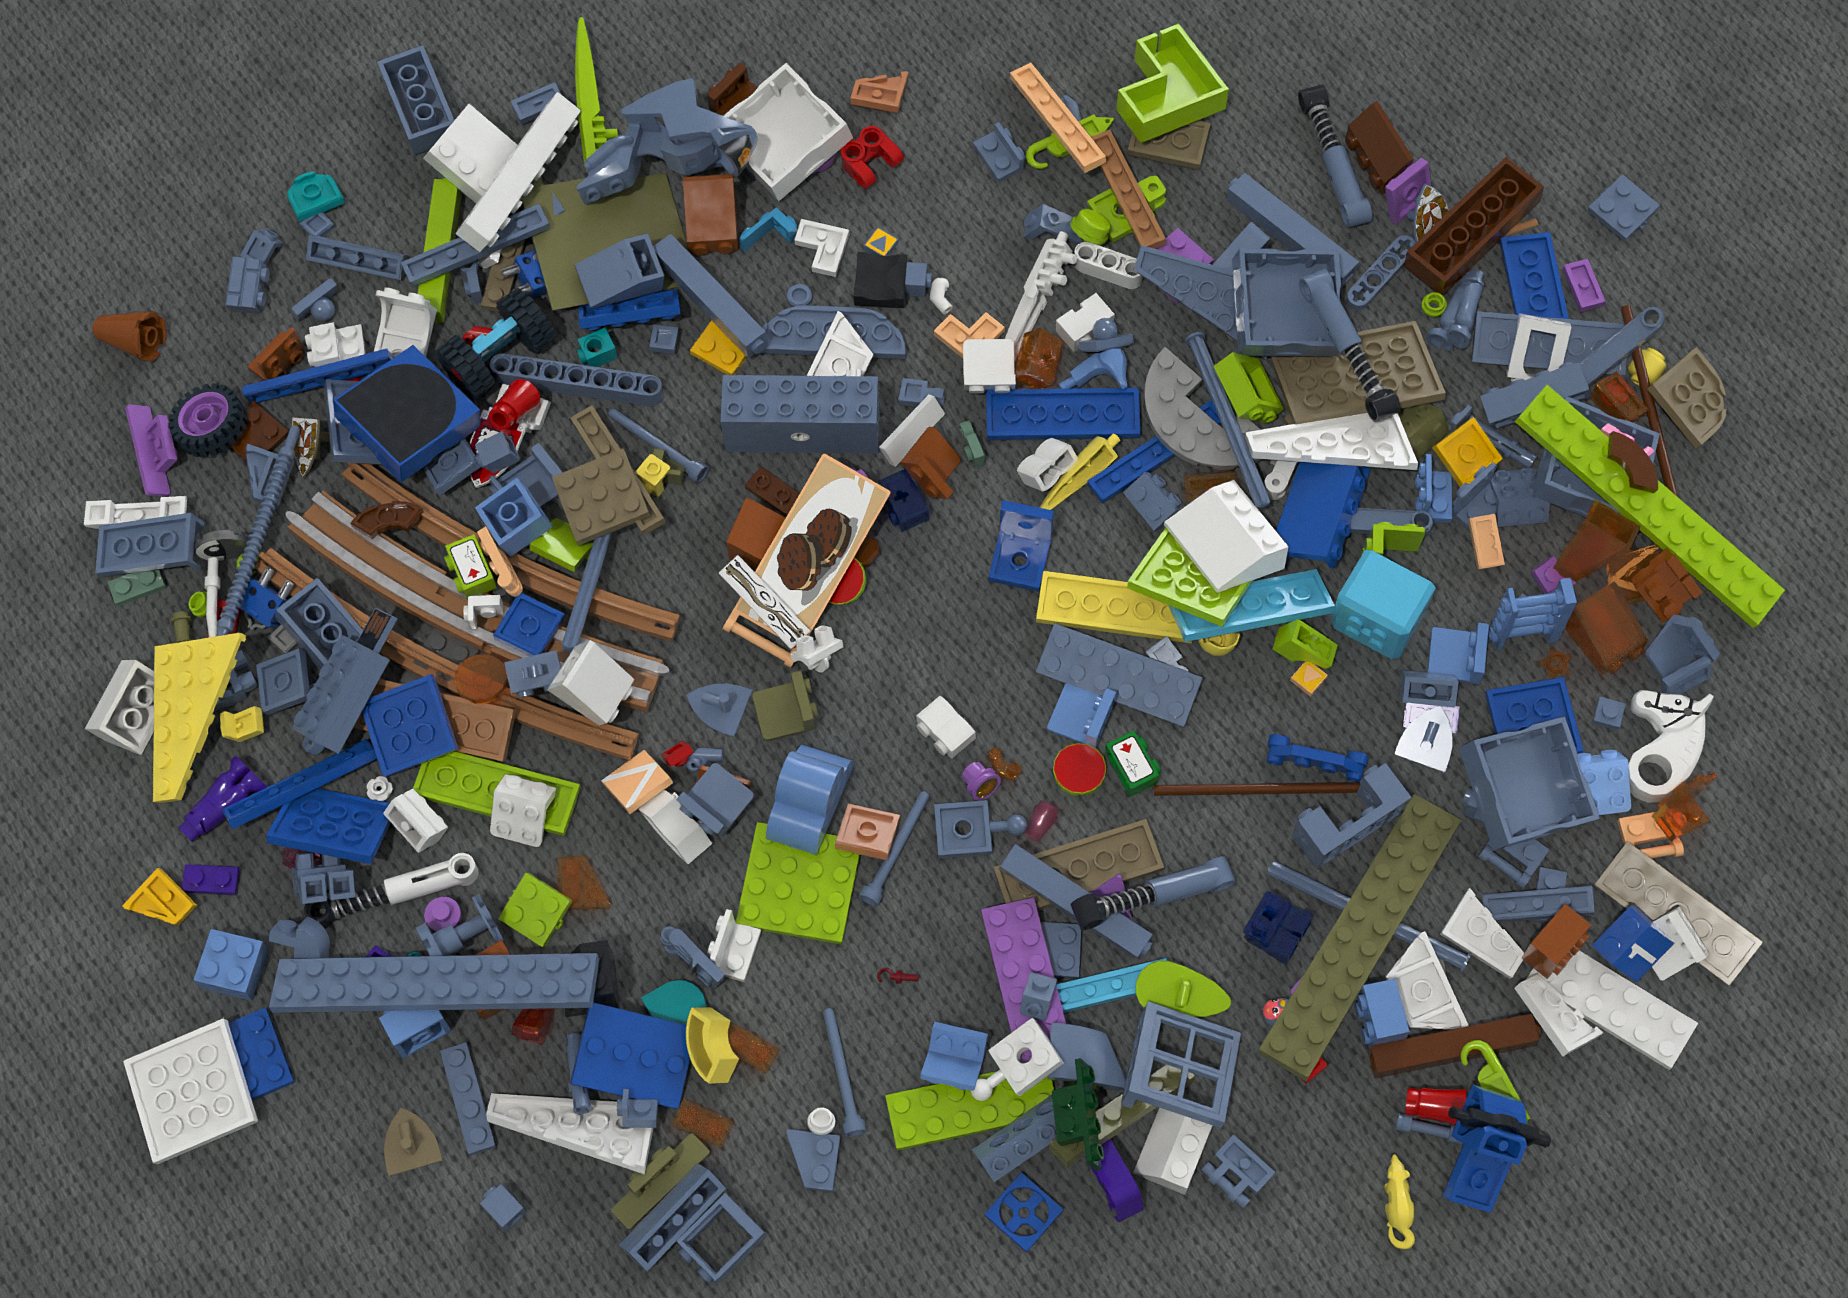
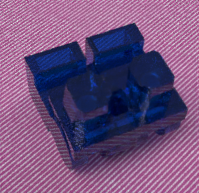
M1267 890L1243 930L1244 938L1250 944L1265 951L1268 955L1287 966L1299 942H1301L1310 927L1314 914L1292 906L1290 902Z

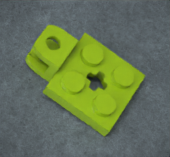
M1150 176L1138 182L1152 213L1165 204L1166 198L1164 195L1166 188L1157 176ZM1111 189L1087 201V206L1090 210L1100 213L1109 221L1111 229L1108 237L1112 243L1133 233L1124 214L1116 213L1119 205Z

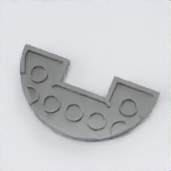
M1164 347L1149 369L1144 389V406L1153 432L1168 450L1193 465L1209 466L1215 470H1230L1238 467L1239 465L1224 429L1187 398L1202 383V378ZM1238 415L1235 416L1244 439L1246 432L1260 430L1250 420L1239 418ZM1253 458L1254 463H1257V462L1263 460V459Z

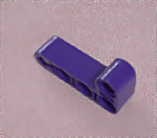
M1109 1139L1101 1145L1104 1152V1159L1101 1160L1102 1170L1096 1171L1091 1166L1090 1168L1104 1190L1110 1209H1114L1117 1215L1115 1219L1119 1223L1143 1211L1144 1208L1137 1184Z

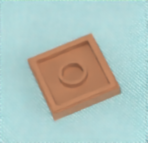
M848 804L835 842V849L887 860L899 824L900 815Z

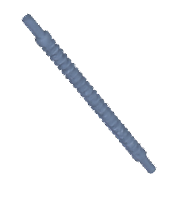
M291 426L285 445L279 450V458L276 459L277 464L274 465L275 470L271 472L273 477L269 478L271 483L267 484L268 489L264 492L266 496L262 497L264 502L260 503L259 515L255 517L257 521L253 523L255 528L251 529L252 534L248 537L250 541L246 542L248 547L244 548L245 554L241 556L243 560L239 562L241 567L237 568L239 573L235 574L237 580L232 581L234 585L230 587L232 593H228L229 599L225 601L227 606L223 607L224 612L220 615L222 619L218 620L216 636L228 635L233 630V622L236 621L234 615L239 613L237 610L241 607L239 602L243 601L242 596L246 594L244 589L248 588L246 582H250L249 576L253 574L251 569L255 568L253 563L257 562L256 556L260 554L258 550L262 549L261 544L264 543L262 537L267 535L265 532L269 529L267 524L271 523L272 512L276 509L274 505L278 504L277 499L280 498L278 492H282L281 486L285 484L283 480L287 478L286 473L289 472L287 467L291 466L290 461L295 456L294 447L301 430L298 426Z

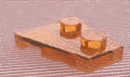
M558 856V891L573 900L568 910L610 909V902L586 856Z

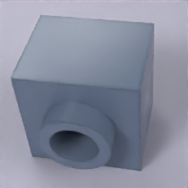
M907 262L905 295L925 297L926 288H931L932 273H927V263Z

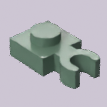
M970 421L960 423V433L966 443V447H963L966 460L968 462L972 461L975 468L984 466L985 455L976 433L974 434Z

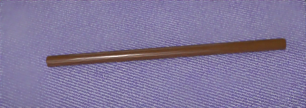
M1631 305L1622 306L1621 312L1624 324L1627 325L1634 319ZM1640 345L1632 352V357L1650 429L1660 433L1656 453L1664 486L1678 497L1654 397L1647 389L1651 385Z
M1360 782L1154 785V796L1357 793Z

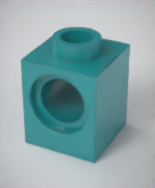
M606 328L577 339L580 349L576 350L582 364L587 363L588 366L599 367L618 359L615 346ZM594 348H600L598 352H590Z

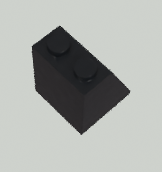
M608 940L579 944L570 954L597 953L600 959L593 1003L620 1009L615 958ZM565 1008V1017L586 1015L588 1008Z

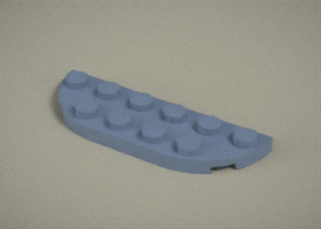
M808 305L795 306L780 311L778 316L765 323L762 327L766 331L768 344L760 353L817 355L839 311L873 353V358L906 359L905 343L899 329L895 328L887 320L886 316L871 309Z

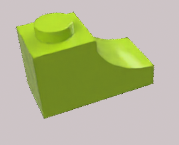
M1297 619L1279 627L1272 649L1291 662L1305 661L1327 669L1332 667L1338 644Z

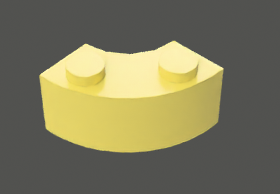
M711 1007L691 1008L686 1026V1044L691 1062L699 1075L709 1084L728 1083L739 1060L732 1051L728 1041L730 1020Z

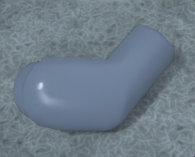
M1062 95L1061 101L1077 121H1080L1081 115L1078 103L1069 96Z
M698 748L689 756V760L686 762L688 770L698 772L700 766H705L709 761L722 762L723 749Z

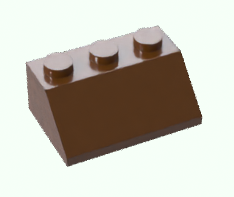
M1378 101L1372 103L1348 125L1345 137L1347 147L1356 153L1360 168L1366 169L1371 186L1374 189L1377 188L1381 195L1385 194V186L1392 179L1403 173L1408 166L1413 164L1414 159Z

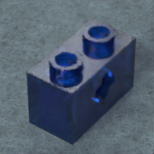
M906 469L878 481L879 485L890 491L885 504H887L890 510L888 517L894 527L898 525L900 531L904 532L929 520V509Z

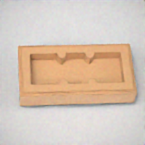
M1495 514L1469 518L1468 523L1477 569L1505 565Z

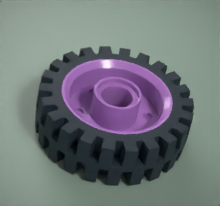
M212 383L210 387L208 384L202 385V390L199 387L193 388V394H190L188 391L184 394L185 400L180 398L177 401L179 407L173 406L171 410L173 414L169 415L170 423H168L170 433L187 454H192L194 457H199L201 454L203 458L209 457V453L215 456L218 455L219 449L222 452L228 450L226 445L230 444L233 446L236 443L234 438H241L242 433L240 430L245 431L246 424L244 422H247L248 419L246 416L247 411L233 390L221 384L219 386L217 383Z

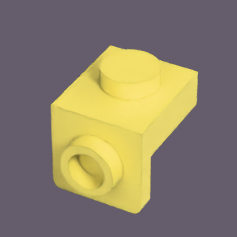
M650 454L635 473L648 494L652 493L658 498L664 491L662 480L671 469L668 464Z
M253 706L236 714L226 711L220 713V728L224 738L242 742L264 733L262 708Z

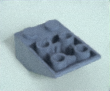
M648 233L624 239L575 264V269L590 309L662 291L664 274Z

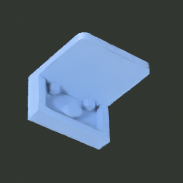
M1617 750L1601 751V755L1593 756L1590 753H1578V763L1588 783L1598 815L1629 811L1631 809L1628 759L1617 752Z

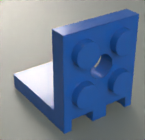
M1002 500L1000 532L988 581L1039 592L1052 540L1053 510ZM1016 556H1022L1027 562L1023 566H1016L1012 560Z

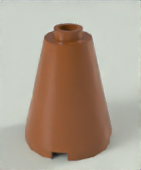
M155 311L101 315L92 325V331L97 340L143 361H154L159 357L161 352L156 351L160 343L165 345L167 330L163 317H159L157 315L159 313Z

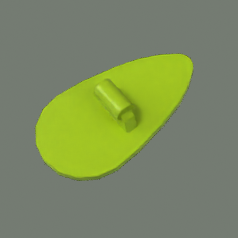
M1156 961L1148 964L1140 971L1136 979L1135 993L1143 1007L1149 1001L1193 1017H1206L1225 1011L1231 1005L1230 997L1214 981L1194 970L1171 961Z

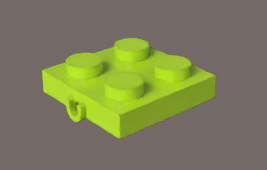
M526 872L517 888L513 890V895L509 897L510 900L498 919L541 947H545L555 930H559L563 925L564 921L562 918L573 900Z

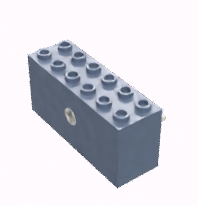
M856 367L846 369V376L723 375L721 427L726 452L879 453L880 403L878 376H861V369H856Z

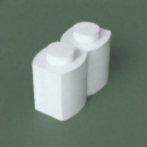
M1050 438L1037 448L1035 454L1028 456L1021 462L1017 472L1024 484L1040 491H1046L1057 482L1060 475L1070 470L1078 460V457L1071 445Z
M941 696L916 715L917 729L924 737L930 736L935 740L934 746L943 756L947 754L950 758H954L976 739L973 728Z

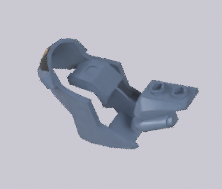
M692 78L674 82L645 95L621 110V115L626 117L628 121L626 135L617 136L612 140L609 139L586 159L584 165L589 176L580 182L576 188L584 205L629 188L636 181L643 155H653L665 160L668 169L686 176L716 167H724L728 174H733V178H736L747 165L757 145L758 136L755 129L750 125L698 107L696 85ZM656 117L663 118L666 128L657 121Z

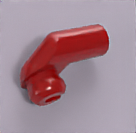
M474 326L463 335L462 339L465 340L467 345L469 344L472 347V342L481 334L486 336L493 329Z

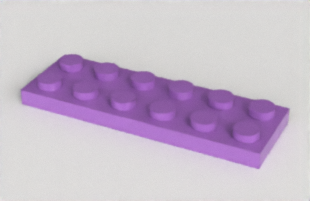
M1034 897L981 909L1011 1033L1033 1018L1020 1014L1022 997L1030 972L1054 978ZM1057 986L1049 1006L1047 1019L1044 1021L1034 1018L1049 1041L1051 1022L1066 1024ZM1026 1050L1021 1054L1020 1062L1022 1064L1031 1060V1050Z

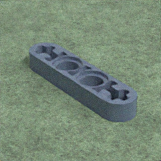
M1402 235L1396 238L1350 288L1346 299L1350 309L1354 311L1364 310L1404 267L1406 253L1416 243L1412 237ZM1408 245V250H1403L1399 257L1397 253L1400 250V246ZM1391 260L1395 263L1396 267L1388 270L1383 267L1382 262ZM1370 277H1376L1380 280V285L1370 286L1366 280ZM1364 289L1366 292L1363 295L1362 301L1358 300L1355 302L1353 300L1354 296L1358 297Z

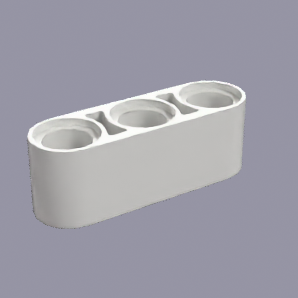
M1081 242L1076 246L1074 254L1077 255V262L1074 266L1078 271L1128 289L1138 288L1142 284L1143 277L1133 271L1136 258L1090 242ZM1088 256L1090 259H1082L1080 257ZM1105 264H1111V265H1113V267L1108 268V267H1105L1104 265H1105ZM1134 272L1137 275L1131 276L1127 273Z

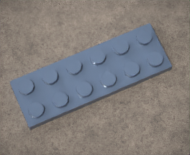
M1477 311L1471 363L1509 366L1518 328L1519 315ZM1541 317L1571 324L1563 364L1567 362H1581L1625 326V324ZM1531 329L1523 367L1548 369L1556 334ZM1627 357L1606 374L1625 376Z
M1056 623L1053 625L1036 673L1065 684H1071L1103 696L1106 688L1116 692V703L1181 727H1185L1203 677Z

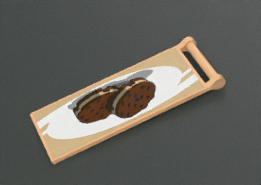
M826 454L821 456L755 571L757 576L810 630L807 636L813 630L890 495L888 489ZM740 597L722 629L728 633L730 631L785 661L784 664L791 668L794 662L791 660L790 654L797 651L796 645L791 652H788L736 622L740 615L777 636Z

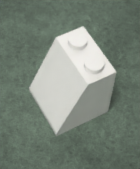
M589 640L573 648L547 690L600 726L607 722L611 723L619 712L617 706L621 700L625 701L632 692L633 688L630 686L634 678L599 646Z

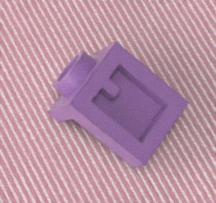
M1554 556L1547 558L1530 571L1544 594L1553 593L1560 579L1568 578ZM1571 578L1572 585H1574L1576 580Z

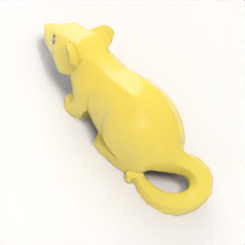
M1394 1154L1387 1172L1389 1181L1384 1186L1385 1192L1388 1194V1203L1385 1205L1389 1221L1387 1223V1226H1389L1388 1237L1396 1248L1409 1249L1415 1243L1414 1234L1409 1229L1414 1221L1415 1210L1406 1179L1410 1177V1174ZM1393 1227L1404 1235V1241H1398L1394 1237Z

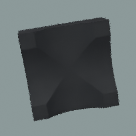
M858 252L853 296L854 305L904 308L908 255L881 256L867 252Z

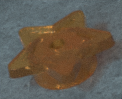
M1551 647L1548 657L1539 660L1538 664L1547 669L1549 679H1553L1558 674L1570 676L1571 672L1567 665L1572 656L1556 651Z

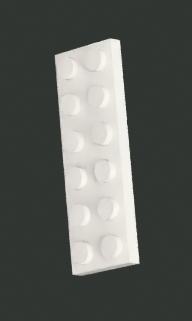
M1581 951L1569 960L1558 976L1552 973L1546 979L1533 968L1527 977L1528 979L1536 974L1540 975L1563 996V1002L1573 1011L1578 1009L1585 1019L1668 1070L1673 1067L1698 1025L1696 1021Z

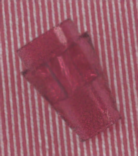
M1041 800L1034 807L1025 835L1039 842L1058 819L1057 814L1059 810Z

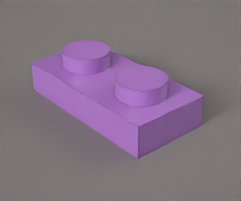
M1584 259L1564 265L1562 270L1579 311L1584 312L1604 306L1606 301L1589 260Z

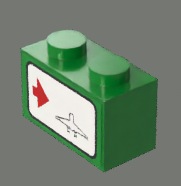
M1135 731L1121 736L1105 746V754L1129 797L1158 784L1159 774L1161 773L1155 759L1150 760L1146 753L1148 751L1146 742L1142 737L1138 738Z

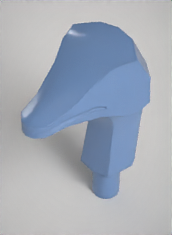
M1112 348L1093 354L1070 371L1071 377L1059 383L1060 388L1071 389L1076 385L1080 388L1092 377L1106 374L1112 377L1120 385L1121 389L1124 390L1127 388V360L1121 348Z

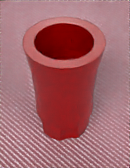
M517 379L512 381L506 392L489 412L488 417L491 420V425L498 430L508 429L510 426L515 425L523 416L539 406L540 395L538 390L532 383L526 380Z
M1421 1087L1420 1090L1407 1088L1405 1114L1418 1115V1118L1456 1125L1458 1120L1450 1118L1448 1111L1453 1106L1463 1109L1467 1089L1448 1090Z

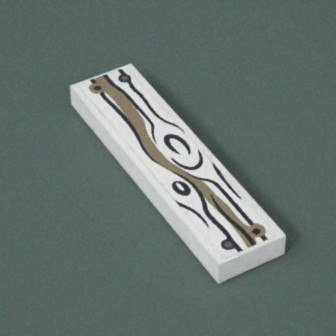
M739 555L719 572V575L790 649L796 645V639L806 636L810 632Z

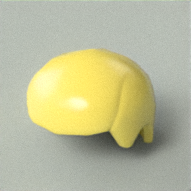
M1234 632L1198 639L1201 648L1208 654L1224 656L1233 651L1240 638V633Z

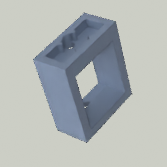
M725 1193L676 1241L680 1247L677 1252L688 1264L693 1260L700 1267L697 1273L708 1284L713 1281L718 1286L766 1236L753 1220ZM725 1212L751 1239L716 1273L696 1253L690 1244Z

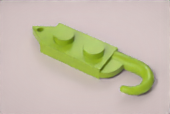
M1093 114L1078 122L1089 136L1092 137L1109 130L1114 123V118L1096 117ZM1051 133V136L1033 143L1028 148L1026 160L1031 167L1043 169L1048 167V163L1036 162L1034 155L1037 152L1047 149L1053 156L1062 158L1069 155V153L1057 137Z
M1481 1040L1468 1042L1461 1051L1462 1064L1464 1066L1468 1064L1467 1055L1474 1049L1481 1051L1487 1061V1064L1481 1068L1477 1076L1481 1087L1513 1097L1521 1102L1489 1044ZM1525 1109L1526 1122H1527V1125H1528V1120L1531 1119V1118H1530V1116L1528 1115V1113H1527V1111H1526V1109Z

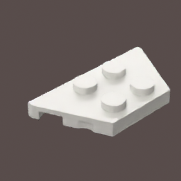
M837 312L807 376H846V369H851V367L861 369V376H864L874 355L841 312Z
M1424 931L1407 948L1387 973L1385 979L1386 981L1396 979L1409 1028L1453 1030L1468 1027L1466 1018Z

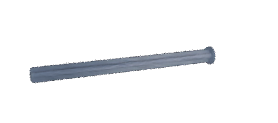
M1202 332L1193 333L1185 339V343L1187 346H1190L1253 502L1256 507L1262 509L1270 504L1269 497L1222 383L1213 367L1214 364L1204 342L1205 335Z
M612 532L594 539L563 638L562 650L571 653L573 648L578 645Z
M1272 862L1267 873L1270 876L1342 911L1350 900L1349 897L1278 862ZM1401 923L1393 936L1412 944L1421 932ZM1428 936L1436 956L1461 968L1460 972L1462 973L1472 953L1469 952L1466 955Z

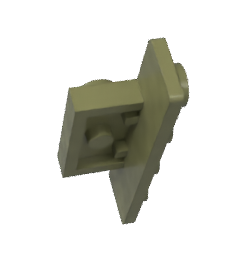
M693 1133L689 1134L674 1150L670 1146L665 1150L659 1149L650 1158L651 1163L646 1167L645 1174L635 1171L629 1179L631 1182L628 1184L630 1191L611 1208V1212L628 1230H631L697 1163L700 1164L710 1154L709 1149Z

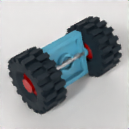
M515 288L496 303V308L503 319H500L492 326L493 331L489 334L478 336L472 342V347L469 344L467 345L460 336L454 335L435 350V355L439 363L442 364V368L449 374L448 376L462 392L466 393L467 397L473 401L495 386L494 378L490 375L491 373L485 367L484 362L512 340L517 338L529 351L537 353L556 337L551 323L546 319V315L541 312L540 307L534 303L533 299L528 297L527 293L520 288Z

